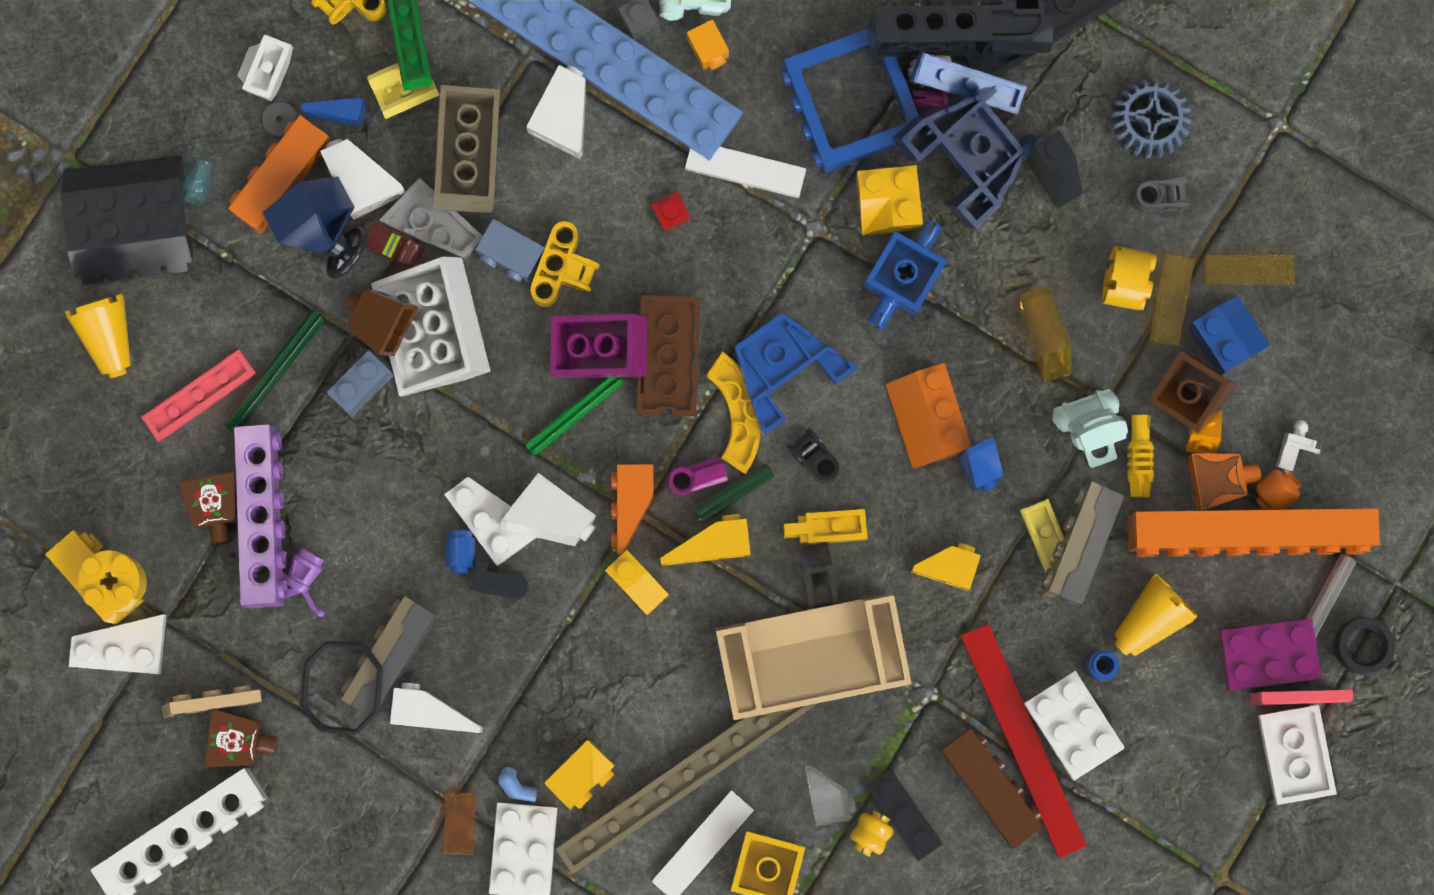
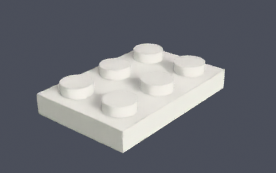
M1073 671L1023 703L1073 781L1125 748L1076 671Z
M1319 705L1258 715L1275 805L1336 795Z
M497 803L489 894L550 895L558 807Z

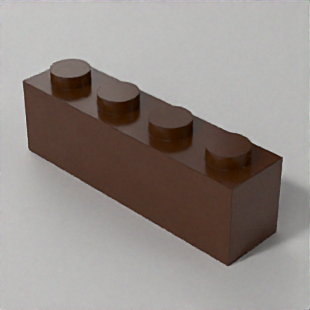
M968 729L940 749V751L1010 848L1015 849L1043 828L1039 823L1043 818L1033 804L1027 806L1021 796L1025 793L1015 780L1010 782L1003 773L1007 768L997 755L991 757L985 747L989 744L981 732L978 730L974 733L972 729Z

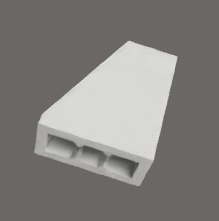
M559 65L526 128L529 134L581 159L584 141L586 80L582 77L583 73L577 68L570 65L564 68Z
M342 139L333 140L325 146L326 149L321 151L332 177H339L355 207L350 215L353 220L390 204L404 195L405 190L403 186L348 139L344 141Z
M538 473L504 515L500 527L504 530L576 546L580 539L585 542L596 527L592 524L596 515Z

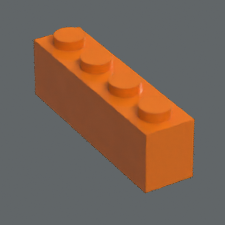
M301 115L297 120L292 119L286 125L283 134H285L278 144L275 142L269 147L265 154L266 160L260 167L256 166L247 177L249 182L243 190L238 189L229 201L231 205L228 209L231 213L260 235L269 225L262 212L299 182L303 181L322 156L321 151L326 149L325 146L331 142L327 134Z

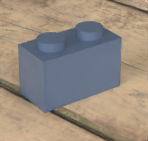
M493 219L475 250L481 256L479 261L493 269L498 265L507 270L505 275L518 283L523 279L529 283L538 268L545 247Z
M368 350L327 393L353 417L394 375Z

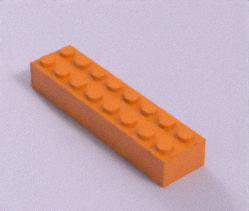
M1379 509L1135 512L1127 516L1128 552H1136V557H1155L1154 555H1159V552H1166V557H1184V555H1189V551H1196L1197 557L1214 556L1215 554H1220V551H1226V556H1244V554H1250V550H1256V556H1271L1280 553V550H1286V555H1304V553H1310V550H1315L1316 555H1333L1334 553H1340V549H1345L1346 555H1358L1371 552V547L1380 545Z

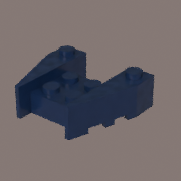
M984 87L913 118L891 138L910 161L920 162L939 145L970 183L947 206L965 227L973 229L979 227L998 209L1007 188L1015 180V174L1023 160L1027 159L1037 141L1035 136H1022L1017 141L988 106L986 101L997 92L995 88Z

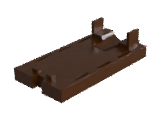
M641 295L640 316L648 317L647 377H644L643 393H641V377H638L636 414L661 415V409H671L672 416H696L701 297ZM694 318H697L696 336H693ZM693 348H696L695 366H692ZM692 378H694V395H691Z

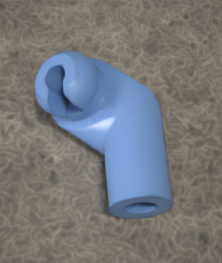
M505 767L501 770V775L498 777L499 785L509 798L536 802L538 787L521 785L516 778L517 771L512 767Z

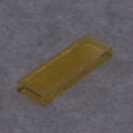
M1170 254L1164 255L1148 341L1175 347L1179 346L1195 259Z
M1294 255L1204 256V286H1293L1295 284Z

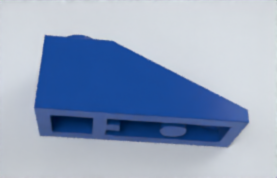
M993 437L965 450L958 458L973 491L981 488L982 492H986L999 485L997 479L1003 476L996 442Z

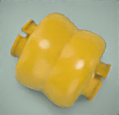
M874 810L872 815L862 813L859 816L857 826L850 833V839L856 842L853 848L858 851H862L864 848L862 853L869 857L872 852L878 855L882 854L886 847V842L894 833L893 828L888 825L890 819L884 815L880 819L881 814Z

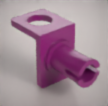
M913 90L916 109L939 108L948 104V92L942 90Z

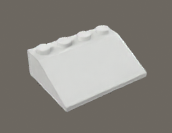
M440 257L371 283L373 290L384 292L418 306L395 356H389L399 396H406L464 381L490 372L462 258Z

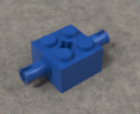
M926 219L914 241L896 231L894 232L864 285L865 289L880 298L871 316L867 319L868 323L874 326L878 317L882 316L876 328L884 330L895 308H900L910 315L916 316L947 260L930 251L934 241L943 229L937 223L931 233H928L933 225V221ZM908 269L910 271V278L901 279L900 272Z

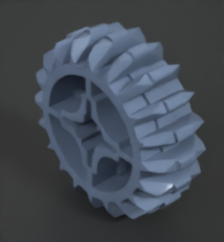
M1145 79L1141 80L1140 89L1134 83L1131 84L1129 92L1122 91L1120 94L1123 101L1116 100L1114 103V107L1119 111H1114L1111 114V118L1118 120V122L1112 125V129L1122 130L1116 139L1121 141L1126 138L1127 142L1124 145V149H1129L1131 145L1135 146L1133 154L1136 156L1139 155L1141 150H1145L1144 155L1146 159L1151 157L1153 150L1157 158L1163 156V149L1168 154L1173 153V145L1180 147L1183 144L1181 137H1187L1189 134L1185 127L1190 126L1192 123L1191 119L1183 117L1191 112L1190 107H1181L1187 101L1186 97L1177 99L1175 96L1178 94L1179 89L1175 88L1172 92L1168 91L1169 82H1165L1160 88L1158 87L1159 82L1157 79L1152 80L1150 87ZM1149 98L1146 109L1129 112L1130 106L1135 101ZM1159 100L1170 108L1173 116H1171V113L1161 109ZM1151 109H1152L1151 114H1153V119L1156 120V122L1153 124V127H1152V128H1151L1150 119H1149V118H1146V117L1148 116V114L1150 113ZM1130 122H1132V125L1142 128L1144 137L1139 136L1133 130ZM1168 125L1174 126L1169 136L1160 140H1154L1158 128H1166Z

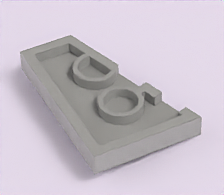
M420 178L379 220L384 225L463 260H466L476 249L483 237L456 211L432 209L433 190Z

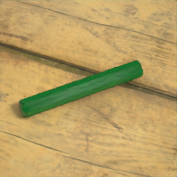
M603 378L525 443V447L534 456L540 453L623 384L622 379Z

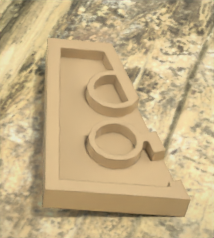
M251 685L235 687L233 688V694L222 695L221 690L203 692V698L191 699V694L173 696V702L162 706L163 718L180 713L192 714L208 711L209 709L217 710L257 704L262 702L260 690L252 691Z

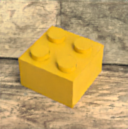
M746 830L731 891L743 895H793L806 847Z

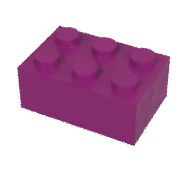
M636 314L551 316L550 376L564 379L647 377L648 317Z
M1312 618L1218 631L1227 691L1321 679Z

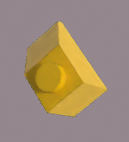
M958 543L957 547L951 546L914 565L911 573L968 591L971 588L981 555L974 553L976 548Z
M628 550L605 570L646 615L668 596V593Z

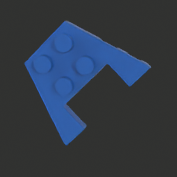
M783 313L734 347L749 398L763 436L786 420L769 394L813 362L817 361L834 385L857 369L855 364L837 354V351L813 337V334Z

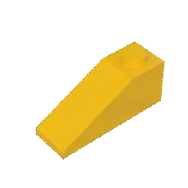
M740 514L722 516V521L712 524L661 557V566L750 556L747 518L740 519Z

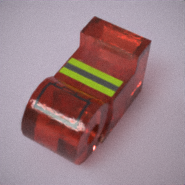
M374 222L368 235L365 248L370 253L409 269L418 265L425 250L420 244L404 238L402 235Z

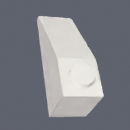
M402 683V689L394 688L390 724L483 733L481 725L431 693L420 690V684Z

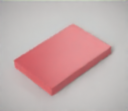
M1353 690L1250 693V704L1343 703L1352 702Z

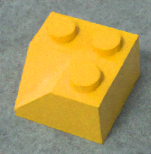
M917 165L857 171L856 186L862 236L894 233L895 231L921 230L923 220Z
M587 740L544 784L569 809H572L574 806L580 809L593 797L589 791L597 783L603 787L615 775L611 771L615 765L591 740Z

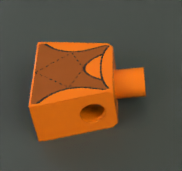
M1195 453L1187 457L1197 511H1205L1247 496L1246 484L1261 482L1259 465L1243 466L1240 454Z

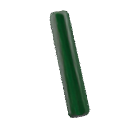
M762 464L695 507L694 513L701 523H705L774 478L772 470L767 464Z

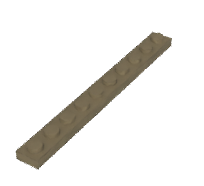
M816 704L743 718L556 848V851L570 872L574 874Z

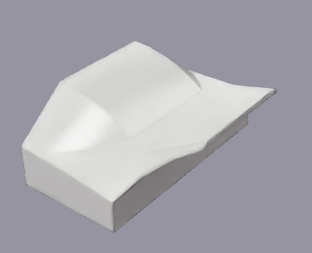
M264 35L261 43L249 47L237 75L244 84L242 89L272 101L279 91L290 64L293 50L292 45Z

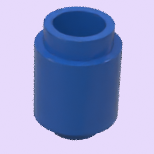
M448 531V538L445 539V568L452 569V574H469L470 568H475V538H472V531Z
M1094 651L1085 659L1084 669L1086 674L1093 680H1109L1117 674L1119 661L1110 651ZM1097 660L1102 661L1104 664V668L1100 672L1096 666Z

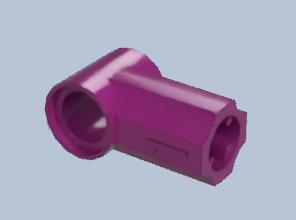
M717 457L691 466L676 468L670 474L667 485L669 491L674 496L684 497L689 493L728 482V478L721 457ZM677 475L686 476L689 480V487L683 490L676 488L673 478Z

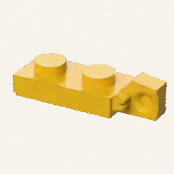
M865 509L806 513L805 516H798V523L784 524L783 526L784 538L800 537V544L807 543L809 545L868 539Z

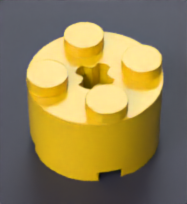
M1114 245L1109 256V260L1114 261V263H1110L1109 269H1106L1102 303L1137 311L1144 310L1146 298L1149 299L1152 293L1153 281L1148 279L1150 272H1153L1155 269L1157 255Z
M112 550L101 551L87 558L83 562L78 575V588L85 603L96 610L114 614L131 610L143 597L147 586L146 574L142 566L133 557ZM111 577H115L118 579V583L113 584L112 587L108 586L107 581L111 580Z

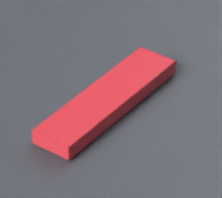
M238 349L144 414L141 418L156 440L161 442L257 375V373L241 350Z

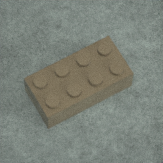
M440 86L432 209L492 213L495 194L499 89Z

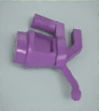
M301 547L298 554L293 556L288 574L283 572V580H286L287 585L291 587L288 589L287 597L302 593L311 610L317 616L323 617L325 614L324 610L315 606L308 590L311 583L322 571L323 568L321 566L324 559Z

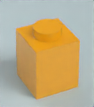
M713 19L687 32V41L703 70L708 67L713 70L726 63V58L729 57V49Z

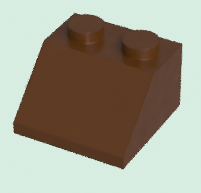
M1180 350L1148 401L1192 430L1200 433L1221 411L1238 384L1191 354Z

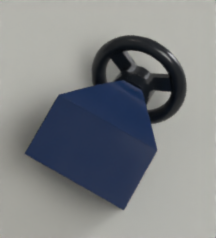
M339 177L299 182L262 212L278 243L327 253L329 257L326 264V272L333 279L346 275L357 264L367 245L368 235L362 227L353 228L344 235H341L355 207ZM359 236L357 246L353 247L354 238Z

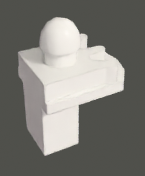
M1299 420L1295 423L1293 434L1285 432L1276 467L1293 471L1299 449L1320 454V450L1315 448L1317 441L1305 438V434L1308 432V424L1304 420Z

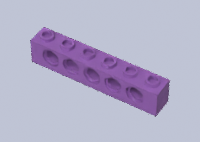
M270 424L234 427L241 606L248 609L284 606V598H287L288 588L286 580H283L282 568H286V553L282 550L281 539L285 538V524L280 519V509L284 508L283 492L279 491V479L283 478L282 463L278 462V450L282 448L281 434ZM259 451H265L264 461L260 464H255V455ZM261 480H265L267 484L266 489L262 493L257 494L255 491L256 484ZM266 509L268 513L267 519L263 523H257L256 517L258 512ZM263 539H268V549L263 553H259L257 549L259 542ZM268 568L270 571L269 579L264 583H260L259 573L263 569Z

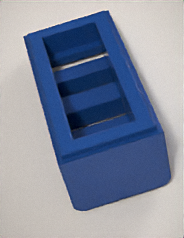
M364 98L302 103L301 110L305 117L361 127L363 125L366 102Z

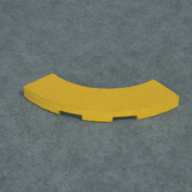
M722 351L706 374V377L723 394L731 415L730 439L721 459L746 475L756 456L761 431L740 367Z

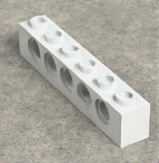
M243 768L92 868L91 872L106 895H133L137 892L135 886L143 881L146 884L153 882L162 875L160 871L168 864L172 868L188 858L185 854L194 847L197 850L204 848L213 841L211 836L219 830L224 834L237 826L239 823L236 819L247 813L250 817L264 808L261 802L268 799L251 770ZM230 794L236 795L239 799V807L235 811L229 810L225 804L226 798ZM204 811H209L214 817V822L209 828L204 827L200 822L201 814ZM179 828L185 829L188 833V840L184 845L177 843L175 840V832ZM153 845H158L163 852V856L158 862L152 860L149 854L150 848ZM127 862H132L137 867V874L133 879L128 878L124 873V867Z

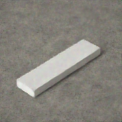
M719 147L710 161L690 149L685 170L795 198L800 196L806 168L723 147Z
M731 790L652 882L666 895H680L754 810Z

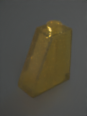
M1049 286L1041 289L1034 288L1021 294V313L1043 382L1072 375V343Z

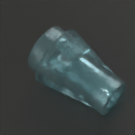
M204 160L195 161L193 169L182 186L183 200L185 202L203 206L205 200L209 199L211 170L213 167L211 163Z

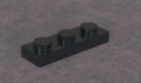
M892 769L866 786L917 861H920L943 844Z

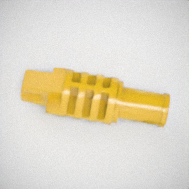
M1131 415L1132 435L1131 442L1127 445V450H1129V453H1127V458H1129V462H1127L1129 467L1127 478L1128 482H1130V493L1133 498H1149L1151 482H1153L1154 471L1152 470L1154 467V445L1150 442V415Z

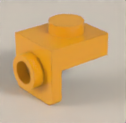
M1222 410L1200 433L1190 428L1189 439L1186 444L1187 452L1216 453L1221 441Z

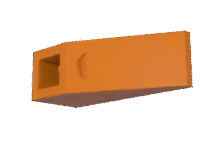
M653 464L617 465V472L611 473L612 490H617V502H612L611 505L612 520H617V531L612 532V549H617L618 556L626 551L654 497Z

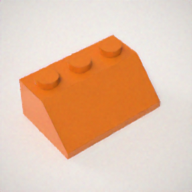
M945 363L916 371L886 384L912 469L963 454L965 450L972 447Z

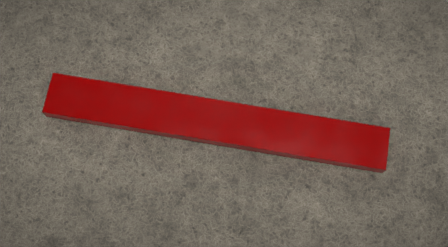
M989 624L960 636L1036 809L1043 818L1042 822L1058 858L1086 847L1085 840Z

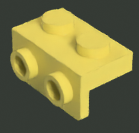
M398 63L367 77L385 119L439 96L434 82L433 85L404 91Z

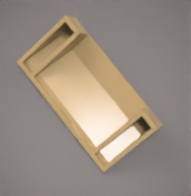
M892 593L715 628L734 720L912 684L895 598Z

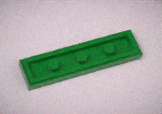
M387 0L404 91L433 85L417 0Z

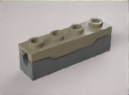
M1092 481L1078 489L1073 501L1074 504H1077L1073 515H1068L1063 526V530L1066 531L1063 542L1059 541L1053 551L1052 557L1056 560L1052 569L1048 568L1043 577L1042 585L1045 588L1042 595L1053 598V600L1074 609L1083 605L1124 495L1104 486L1101 487V485Z
M405 596L402 601L397 599L388 613L392 616L386 627L381 625L373 637L376 643L371 652L383 669L380 710L438 617ZM363 653L357 663L360 669L355 678L350 676L341 689V692L344 693L341 700L369 716L374 711L377 669L366 654Z

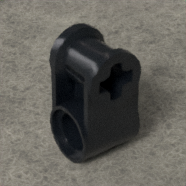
M808 428L805 430L806 434L794 445L789 444L786 448L817 482L824 485L831 484L838 478L839 463L815 432ZM825 462L830 463L834 467V473L828 477L821 476L817 471L818 466Z

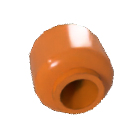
M1275 469L1256 485V491L1259 495L1256 501L1264 510H1287L1299 500L1301 496L1299 489L1302 486L1298 479L1287 469L1284 471Z

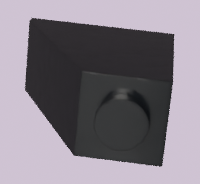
M1060 130L1033 146L1026 161L1057 209L1083 194L1076 156Z

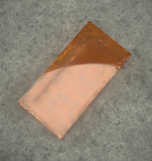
M446 793L443 854H475L477 793Z

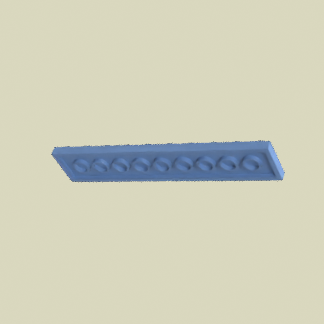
M468 0L470 4L565 67L570 65L583 73L582 77L586 81L708 161L712 159L743 115L741 110L574 0Z

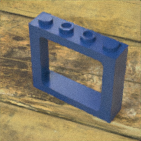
M868 29L786 58L783 62L784 69L780 70L785 86L790 85L794 96L790 97L794 111L796 114L801 112L804 123L801 124L803 135L806 141L811 140L815 149L811 151L813 161L817 168L822 167L824 174L897 148L898 146L891 138L913 118L919 116L897 58L879 57L904 124L837 149L829 146L802 76V71L810 66L868 46Z

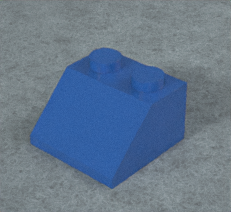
M1238 296L1211 310L1187 327L1213 368L1222 375L1269 346L1268 341Z

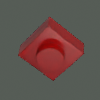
M678 191L651 204L664 232L691 220Z

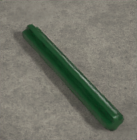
M312 310L225 421L224 426L234 433V427H243L325 322V318L321 314Z

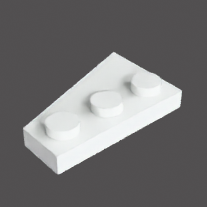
M469 477L444 494L497 566H500L537 538L504 530L500 527L502 518L511 506Z
M163 614L73 636L69 667L161 674L167 615Z

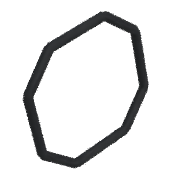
M326 641L306 660L303 672L301 707L318 731L356 735L379 714L383 669L367 645L356 642ZM327 647L362 649L377 669L374 711L356 729L321 726L307 706L310 665Z

